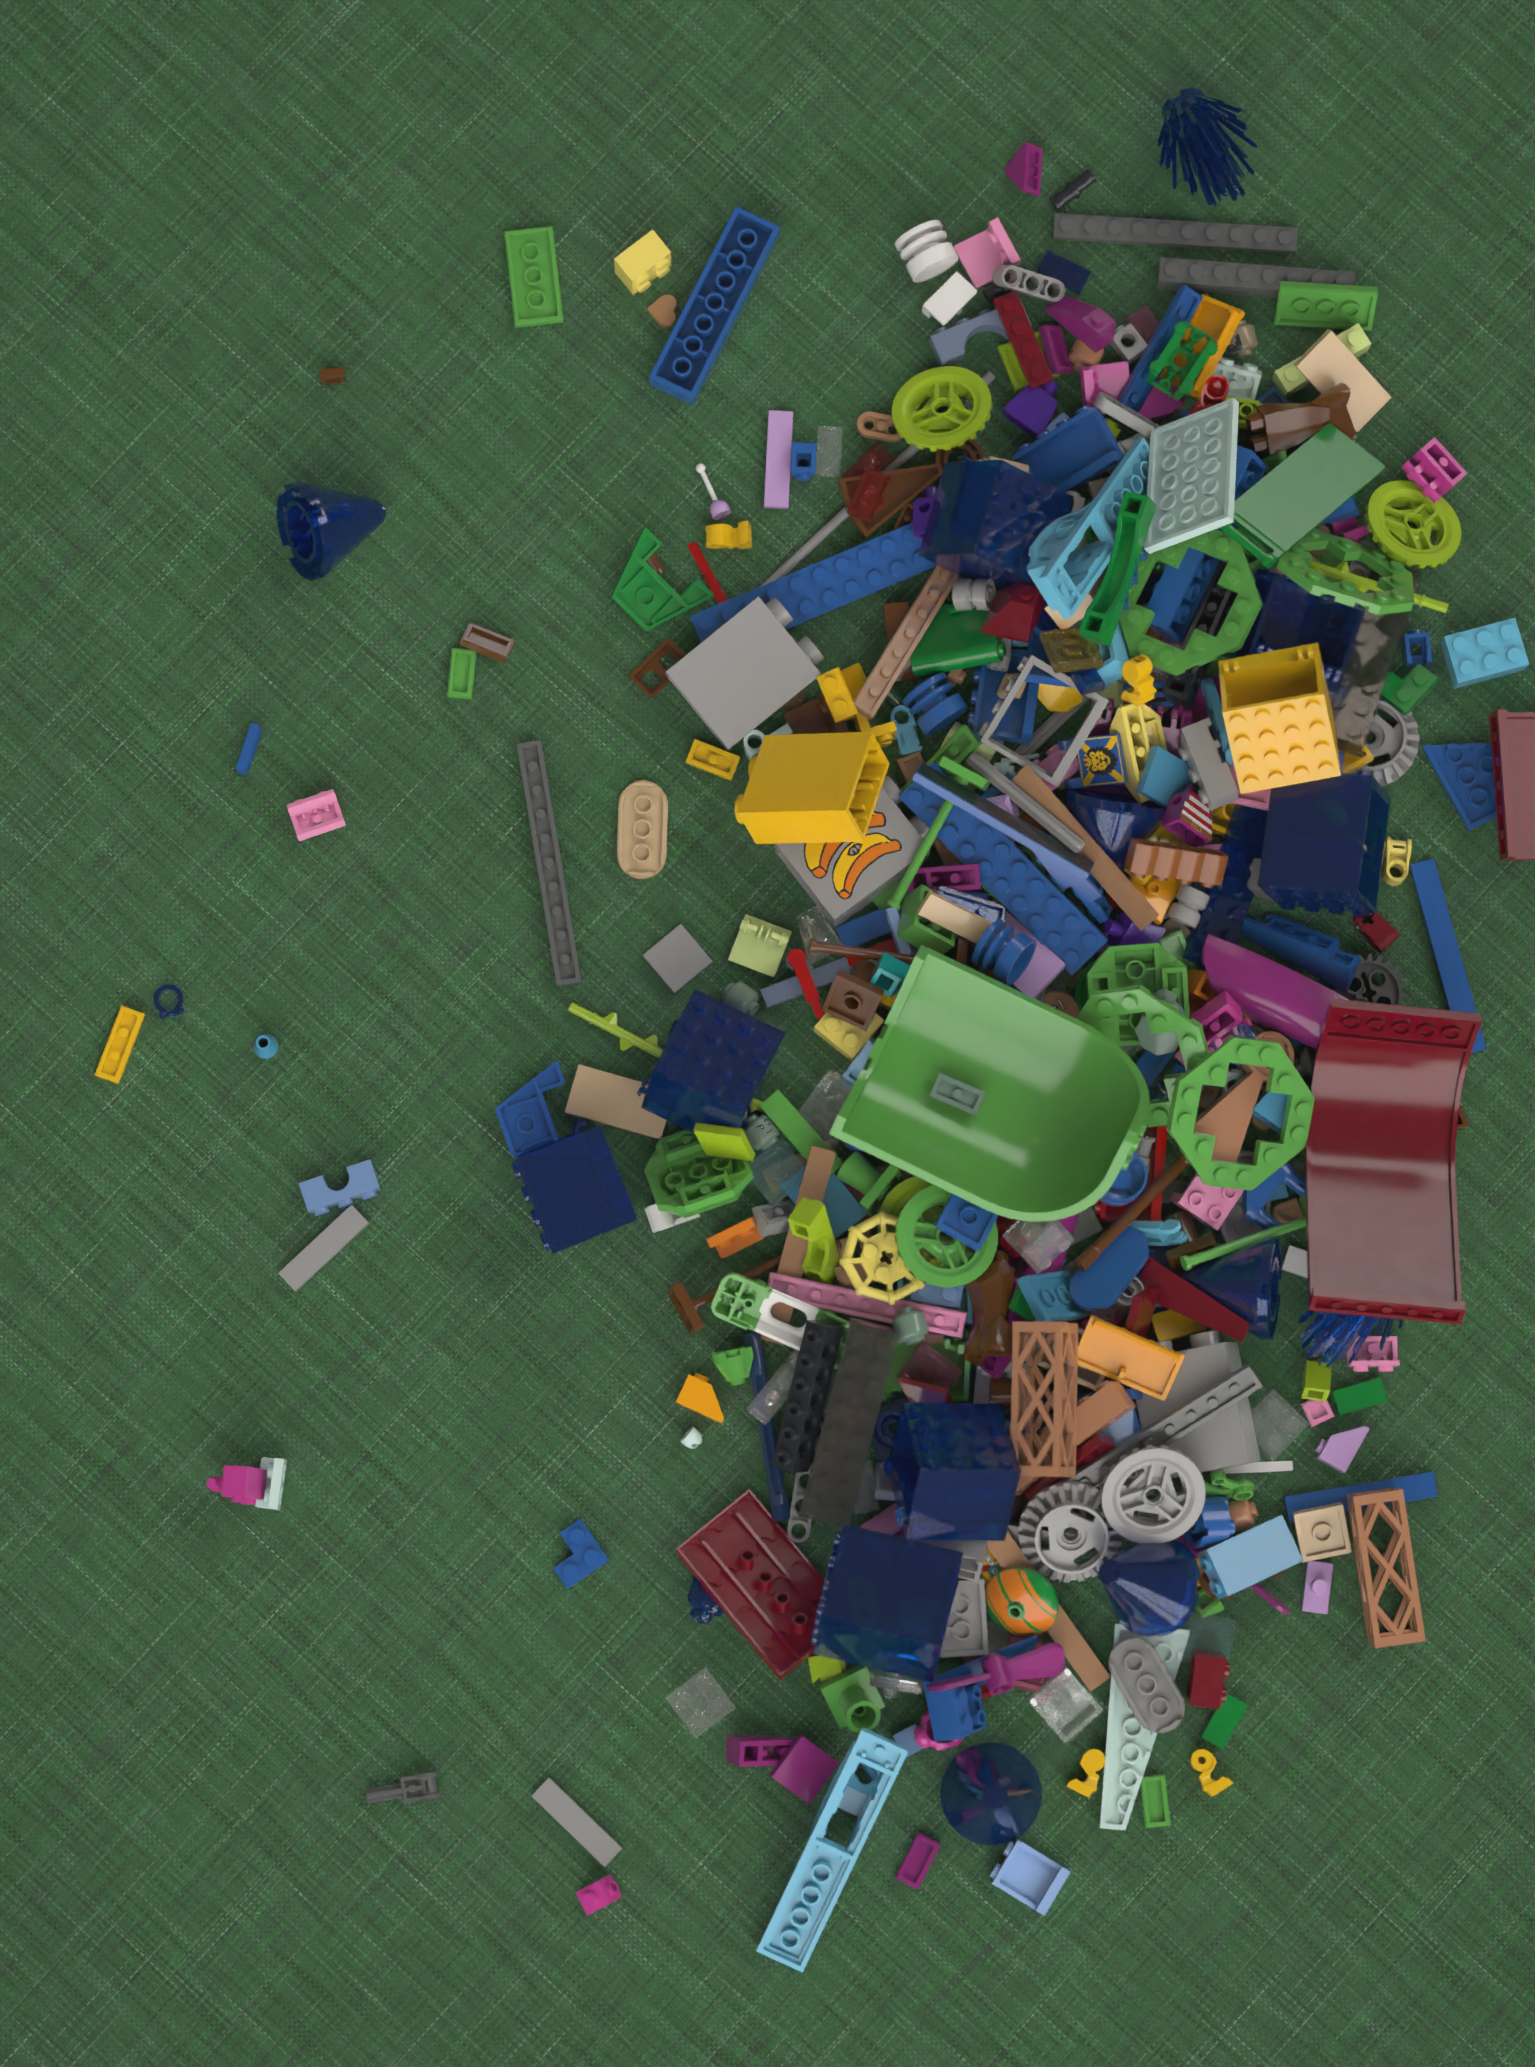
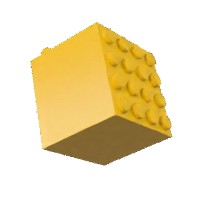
M1318 643L1218 661L1222 713L1241 794L1341 776L1335 721Z

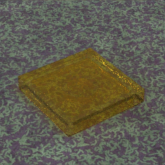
M1080 627L1041 632L1040 640L1054 673L1102 667L1103 659L1096 643L1087 641L1079 634Z

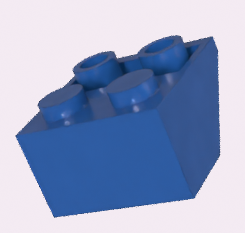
M978 1682L943 1691H925L935 1741L962 1739L987 1727L986 1714L981 1700V1688Z

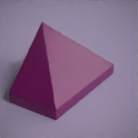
M1028 142L1023 143L1004 169V172L1021 191L1034 196H1040L1043 149Z

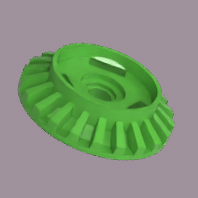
M932 1185L913 1195L901 1209L895 1225L897 1252L904 1262L903 1265L917 1279H921L928 1285L939 1286L940 1288L959 1287L978 1278L991 1264L998 1244L996 1221L978 1252L974 1249L971 1253L965 1252L966 1245L953 1237L950 1243L942 1242L939 1237L941 1230L934 1227L940 1215L925 1221L922 1213L939 1205L945 1206L951 1193L936 1185ZM921 1247L941 1262L938 1267L931 1265L920 1255L919 1250Z

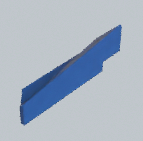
M1037 1635L991 1654L998 1653L999 1656H1004L1006 1660L1034 1650L1039 1637ZM986 1656L925 1680L921 1684L926 1691L928 1690L926 1685L932 1682L983 1672L981 1663L985 1661L984 1658ZM986 1680L978 1681L979 1686L986 1684Z

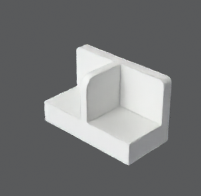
M956 272L923 304L922 312L928 318L933 316L942 325H946L956 314L959 315L962 308L977 294V290L963 276Z

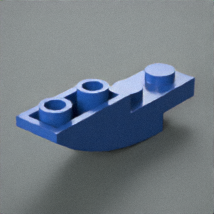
M1034 851L1036 860L1039 864L1044 865L1055 884H1058L1062 890L1071 886L1074 895L1083 901L1090 916L1096 918L1099 924L1108 920L1112 906L1102 895L1104 888L1091 873L1086 881L1082 880Z

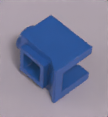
M1419 629L1407 631V634H1404L1402 637L1404 668H1415L1418 664L1423 667L1429 666L1432 662L1429 632L1422 633V630ZM1420 644L1421 655L1410 656L1409 645Z

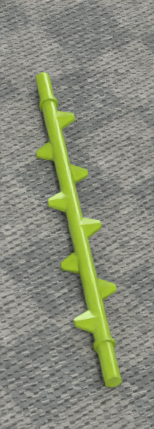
M1314 561L1307 565L1309 568L1319 571L1322 576L1326 575L1341 581H1351L1363 593L1369 589L1383 591L1377 587L1378 581L1350 573L1347 561H1342L1335 568ZM1414 593V604H1418L1419 607L1424 606L1443 613L1447 612L1448 603L1426 597L1425 594L1422 596Z
M574 1002L571 1003L568 1009L569 1012L583 1018L589 1024H594L619 1037L620 1050L625 1051L634 1045L659 1058L662 1071L665 1072L672 1067H676L701 1080L704 1094L707 1095L713 1090L718 1089L741 1101L745 1115H749L756 1110L762 1112L763 1115L765 1114L759 1107L763 1103L762 1101L740 1090V1079L735 1078L726 1083L701 1070L698 1056L695 1055L691 1059L684 1061L659 1048L656 1035H652L644 1040L617 1026V1014L614 1012L602 1018L596 1012L593 1013Z

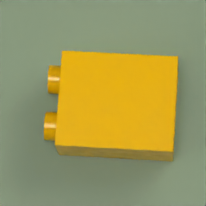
M872 732L765 735L758 756L751 757L749 761V781L745 793L738 795L734 808L736 819L740 824L746 826L756 844L864 842L890 763Z

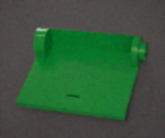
M953 604L941 606L911 654V666L915 677L1002 662L1003 656L1007 654L1004 641H1000L998 636L981 633V628L989 611H977L975 607L970 611H957Z

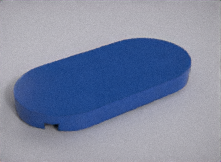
M1127 1227L1085 1272L1081 1269L1076 1271L1070 1281L1069 1290L1074 1303L1079 1308L1086 1311H1096V1309L1101 1308L1104 1310L1116 1302L1148 1260L1149 1245L1141 1231Z

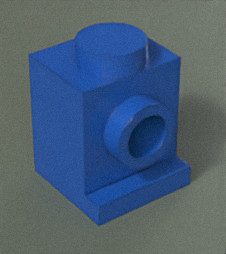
M792 442L791 476H796L795 479L797 481H809L810 477H815L816 443ZM801 461L807 462L808 466L800 467L799 463Z

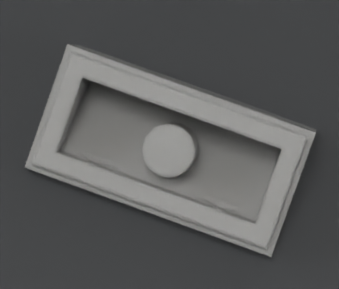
M791 1200L753 1207V1215L761 1237L789 1231L788 1218L795 1209V1205Z

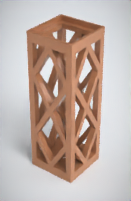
M1013 1322L1010 1476L1076 1477L1078 1324ZM1038 1340L1041 1347L1036 1354V1341ZM1052 1341L1055 1344L1054 1353L1050 1348ZM1046 1353L1052 1367L1044 1379L1038 1365ZM1025 1360H1026V1366H1027V1367H1026V1371L1024 1370V1368H1023V1366H1022L1023 1363L1025 1362ZM1064 1362H1065V1364L1067 1365V1368H1066L1065 1372H1064V1368H1063ZM1035 1378L1040 1385L1037 1391L1035 1389ZM1054 1378V1390L1051 1392L1048 1386ZM1043 1394L1048 1399L1045 1405L1041 1400ZM1037 1406L1040 1414L1035 1420V1408ZM1051 1407L1054 1410L1053 1420L1048 1413ZM1045 1420L1051 1434L1043 1446L1037 1431ZM1024 1427L1026 1432L1025 1437L1021 1433ZM1063 1428H1064V1430H1065V1432H1066V1435L1064 1436V1438H1063V1435H1062ZM1034 1444L1039 1451L1036 1458L1034 1456ZM1053 1445V1456L1050 1459L1048 1451ZM1043 1460L1046 1466H1040Z
M1393 1487L1346 1494L1368 1645L1374 1648L1426 1641L1403 1489ZM1391 1501L1393 1514L1383 1502ZM1361 1505H1367L1362 1517ZM1378 1513L1393 1530L1383 1556L1368 1539ZM1368 1554L1379 1566L1373 1581L1371 1579ZM1398 1554L1403 1580L1393 1569ZM1388 1578L1403 1595L1393 1622L1378 1605ZM1409 1619L1410 1629H1404ZM1378 1620L1388 1632L1379 1633Z

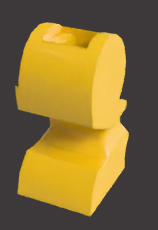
M748 521L738 523V528H733L727 524H713L705 527L706 548H752V530Z
M1140 654L1126 661L1122 667L1123 678L1133 687L1125 690L1121 694L1120 699L1136 706L1154 699V694L1157 692L1153 686L1154 678L1150 675L1153 669L1152 662L1145 654Z
M1097 1749L1085 1751L1079 1760V1765L1086 1773V1779L1079 1781L1074 1778L1065 1785L1086 1797H1090L1097 1790L1099 1776L1096 1774V1771H1099L1105 1765V1756Z
M1199 1749L1191 1754L1190 1765L1194 1770L1201 1772L1198 1779L1202 1791L1207 1792L1210 1797H1213L1232 1785L1233 1782L1226 1777L1213 1780L1210 1774L1217 1761L1212 1753L1205 1749Z

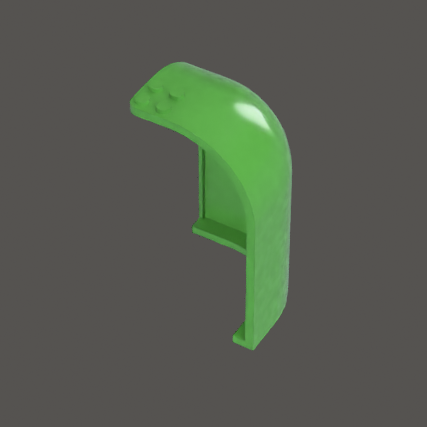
M921 944L886 1018L885 1024L889 1026H883L829 1134L985 1210L1007 1218L1034 1222L1052 1221L1073 1216L1089 1208L1110 1189L1120 1169L1126 1171L1147 1127V1124L1143 1121L1148 1112L1150 1098L1146 1081L1140 1070L1118 1045L1088 1024ZM939 1072L986 1092L976 1116L930 1096Z

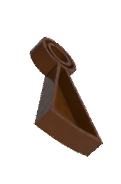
M969 439L960 447L956 446L950 450L937 449L933 458V464L842 478L838 480V487L847 514L859 534L865 539L938 478L945 484L953 487L966 486L973 482L981 473V471L975 470V460H982L984 455L979 444ZM962 450L969 456L970 465L966 471L957 472L951 469L948 463V455L952 451Z

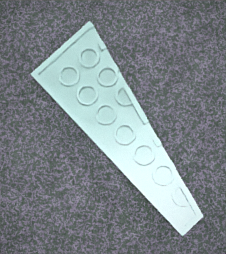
M1115 1624L1113 1648L1121 1640L1130 1637H1137L1150 1642L1175 1681L1190 1630L1174 1629L1173 1633L1157 1627ZM1112 1674L1100 1828L1126 1830L1157 1732L1145 1729L1138 1722Z

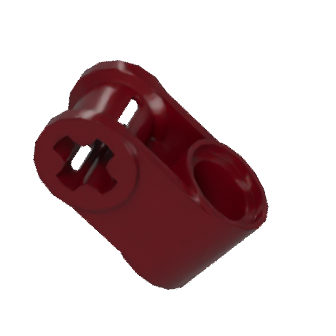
M1362 908L1353 916L1354 927L1381 954L1400 937L1397 930L1373 908ZM1369 915L1370 918L1366 924H1363L1361 922L1363 919L1362 916Z

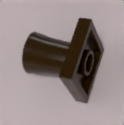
M1187 1211L1174 1213L1163 1220V1222L1169 1219L1178 1220L1182 1226L1180 1231L1186 1232L1188 1237L1184 1244L1171 1245L1173 1249L1165 1252L1170 1271L1182 1279H1186L1221 1264L1220 1257H1216L1193 1265L1191 1269L1185 1271L1181 1265L1180 1257L1183 1255L1191 1256L1217 1247L1213 1234L1211 1232L1199 1238L1192 1214Z

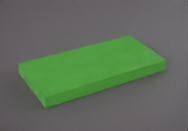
M553 226L504 231L515 328L563 323Z
M1280 281L1274 325L1349 329L1359 323L1363 330L1372 331L1378 287Z

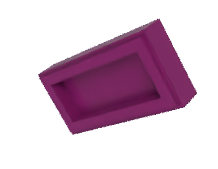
M1044 325L1038 328L1051 374H1069L1073 372L1072 362L1068 357L1069 352L1061 325Z
M918 1832L895 1878L918 1890L941 1844Z

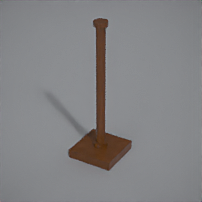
M810 938L808 942V953L813 954L816 951L879 960L884 952L908 965H911L915 958V955L817 942L814 938ZM957 938L954 947L944 953V955L966 966L968 939Z
M782 1254L741 1275L754 1280L777 1268ZM681 1281L673 1285L667 1292L690 1336L699 1333L704 1327L697 1313L698 1308L713 1301L718 1287L695 1299L689 1298Z

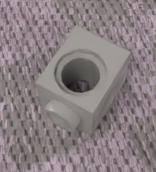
M1131 323L1126 327L1123 325L1117 327L1114 332L1113 342L1110 343L1121 360L1127 361L1128 365L1141 357L1147 347L1146 342ZM1128 338L1132 340L1134 345L1132 347H1125L1122 345L1121 340Z

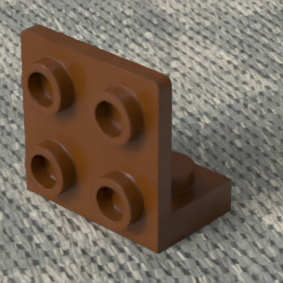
M824 695L783 715L793 734L849 733L844 721L835 723Z

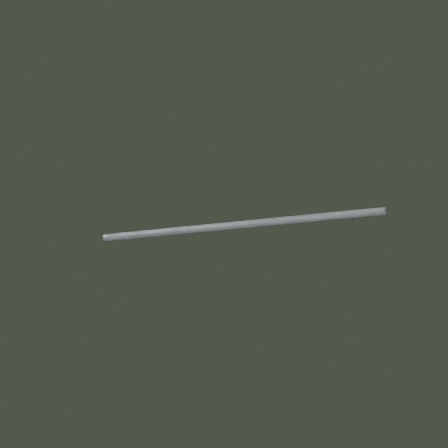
M988 371L982 379L988 386L995 379V376ZM960 398L964 406L970 403L968 400ZM915 444L908 446L882 472L898 470L920 449ZM845 507L761 586L786 576L849 516Z

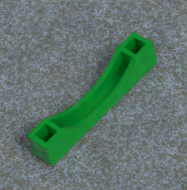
M1125 491L1118 512L1116 536L1110 562L1096 596L1086 609L1079 630V634L1087 641L1109 647L1111 645L1157 506L1149 496Z

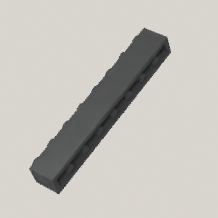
M1160 257L1157 267L1156 289L1178 291L1181 284L1200 293L1277 298L1280 281L1355 286V272Z

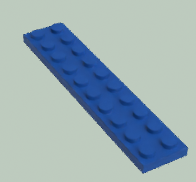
M912 522L690 616V619L702 643L758 596L764 604L775 597L793 619L792 622L784 627L787 630L929 570L936 565L926 542H921L913 536Z
M936 762L930 765V767L951 778ZM915 781L899 796L928 828L932 825L945 801L944 798ZM953 805L937 837L964 865L979 864L980 880L985 887L1042 945H1045L1066 964L1064 968L1071 975H1074L1108 939L1006 834L958 806Z

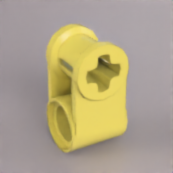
M1386 837L1383 879L1390 886L1400 885L1408 874L1412 839H1407L1406 841L1392 840L1391 837ZM1390 869H1399L1401 877H1393L1390 874Z

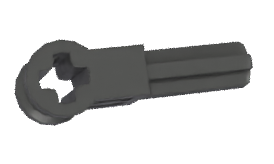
M431 1772L401 1777V1783L367 1788L365 1790L366 1800L368 1803L403 1798L404 1803L441 1797L436 1783L438 1773Z

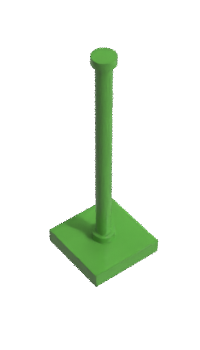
M944 756L938 764L943 770L955 775L953 780L967 787L968 783L986 792L990 785V782L984 777ZM946 799L943 802L891 900L888 899L886 904L900 910V903L952 809L953 803Z
M1305 1195L1297 1199L1304 1217L1191 1256L1183 1255L1180 1257L1183 1269L1187 1271L1193 1265L1306 1227Z

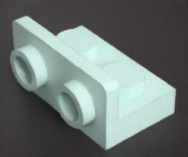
M1221 357L1213 375L1220 374L1227 378L1229 382L1227 397L1255 400L1262 371L1257 370L1258 366L1244 363L1241 366L1234 364L1232 359Z
M266 1457L261 1459L260 1469L267 1470L264 1500H256L255 1507L280 1510L287 1460Z

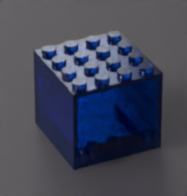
M962 455L958 458L961 462H946L918 555L964 578H971L974 581L978 578H991L995 583L996 591H1000L1017 582L1035 585L1027 572V565L1030 563L1029 548L1046 526L1056 519L1069 514L1074 496L1003 460L974 461Z
M1258 568L1257 572H1253L1258 593L1263 602L1262 608L1242 648L1221 656L1232 659L1318 643L1328 691L1338 694L1366 609L1355 603L1354 607L1335 602V596L1329 594L1321 596L1310 594L1289 577Z
M695 989L680 1019L674 1020L672 1028L668 1031L670 1038L653 1069L651 1078L644 1079L641 1083L642 1087L637 1091L638 1096H641L642 1093L645 1094L641 1108L693 1133L696 1123L743 1129L773 1069L786 1032Z
M578 1121L573 1126L574 1133L515 1156V1163L511 1164L517 1180L522 1178L525 1186L521 1187L526 1203L532 1202L534 1209L530 1210L535 1225L536 1227L541 1225L544 1231L539 1235L545 1250L551 1249L553 1254L638 1220L599 1124L579 1130L580 1127L587 1125V1122Z
M903 1402L892 1456L883 1461V1468L886 1477L890 1478L897 1505L895 1515L898 1526L903 1528L905 1540L1005 1541L1021 1468L1002 1404Z

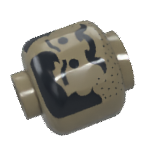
M1246 320L1240 321L1227 346L1228 353L1237 354L1238 358L1252 354L1251 350L1258 345L1254 326L1246 323Z

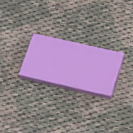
M993 900L988 905L987 920L994 922L1001 919L1006 922L1007 926L1014 927V936L1018 933H1023L1036 941L1037 945L1033 958L1023 974L1013 983L1020 992L1036 999L1060 974L1066 964L1045 945H1042L1023 925ZM968 942V945L975 949L977 944Z

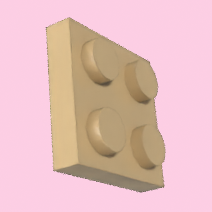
M1342 1502L1292 1512L1298 1548L1303 1559L1302 1563L1352 1553Z

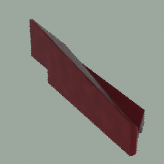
M1148 1259L1140 1281L1146 1288L1153 1284L1161 1287L1157 1304L1240 1342L1244 1341L1250 1327L1249 1322L1154 1259Z

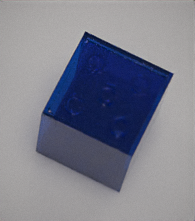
M1341 773V776L1271 788L1258 886L1270 899H1273L1276 904L1280 905L1281 909L1285 910L1305 907L1304 910L1308 912H1319V909H1327L1329 913L1343 915L1344 911L1353 912V915L1359 917H1368V913L1376 914L1391 804L1390 795L1373 776Z
M844 1524L842 1532H836L834 1547L816 1614L811 1644L815 1645L814 1654L933 1683L964 1552Z

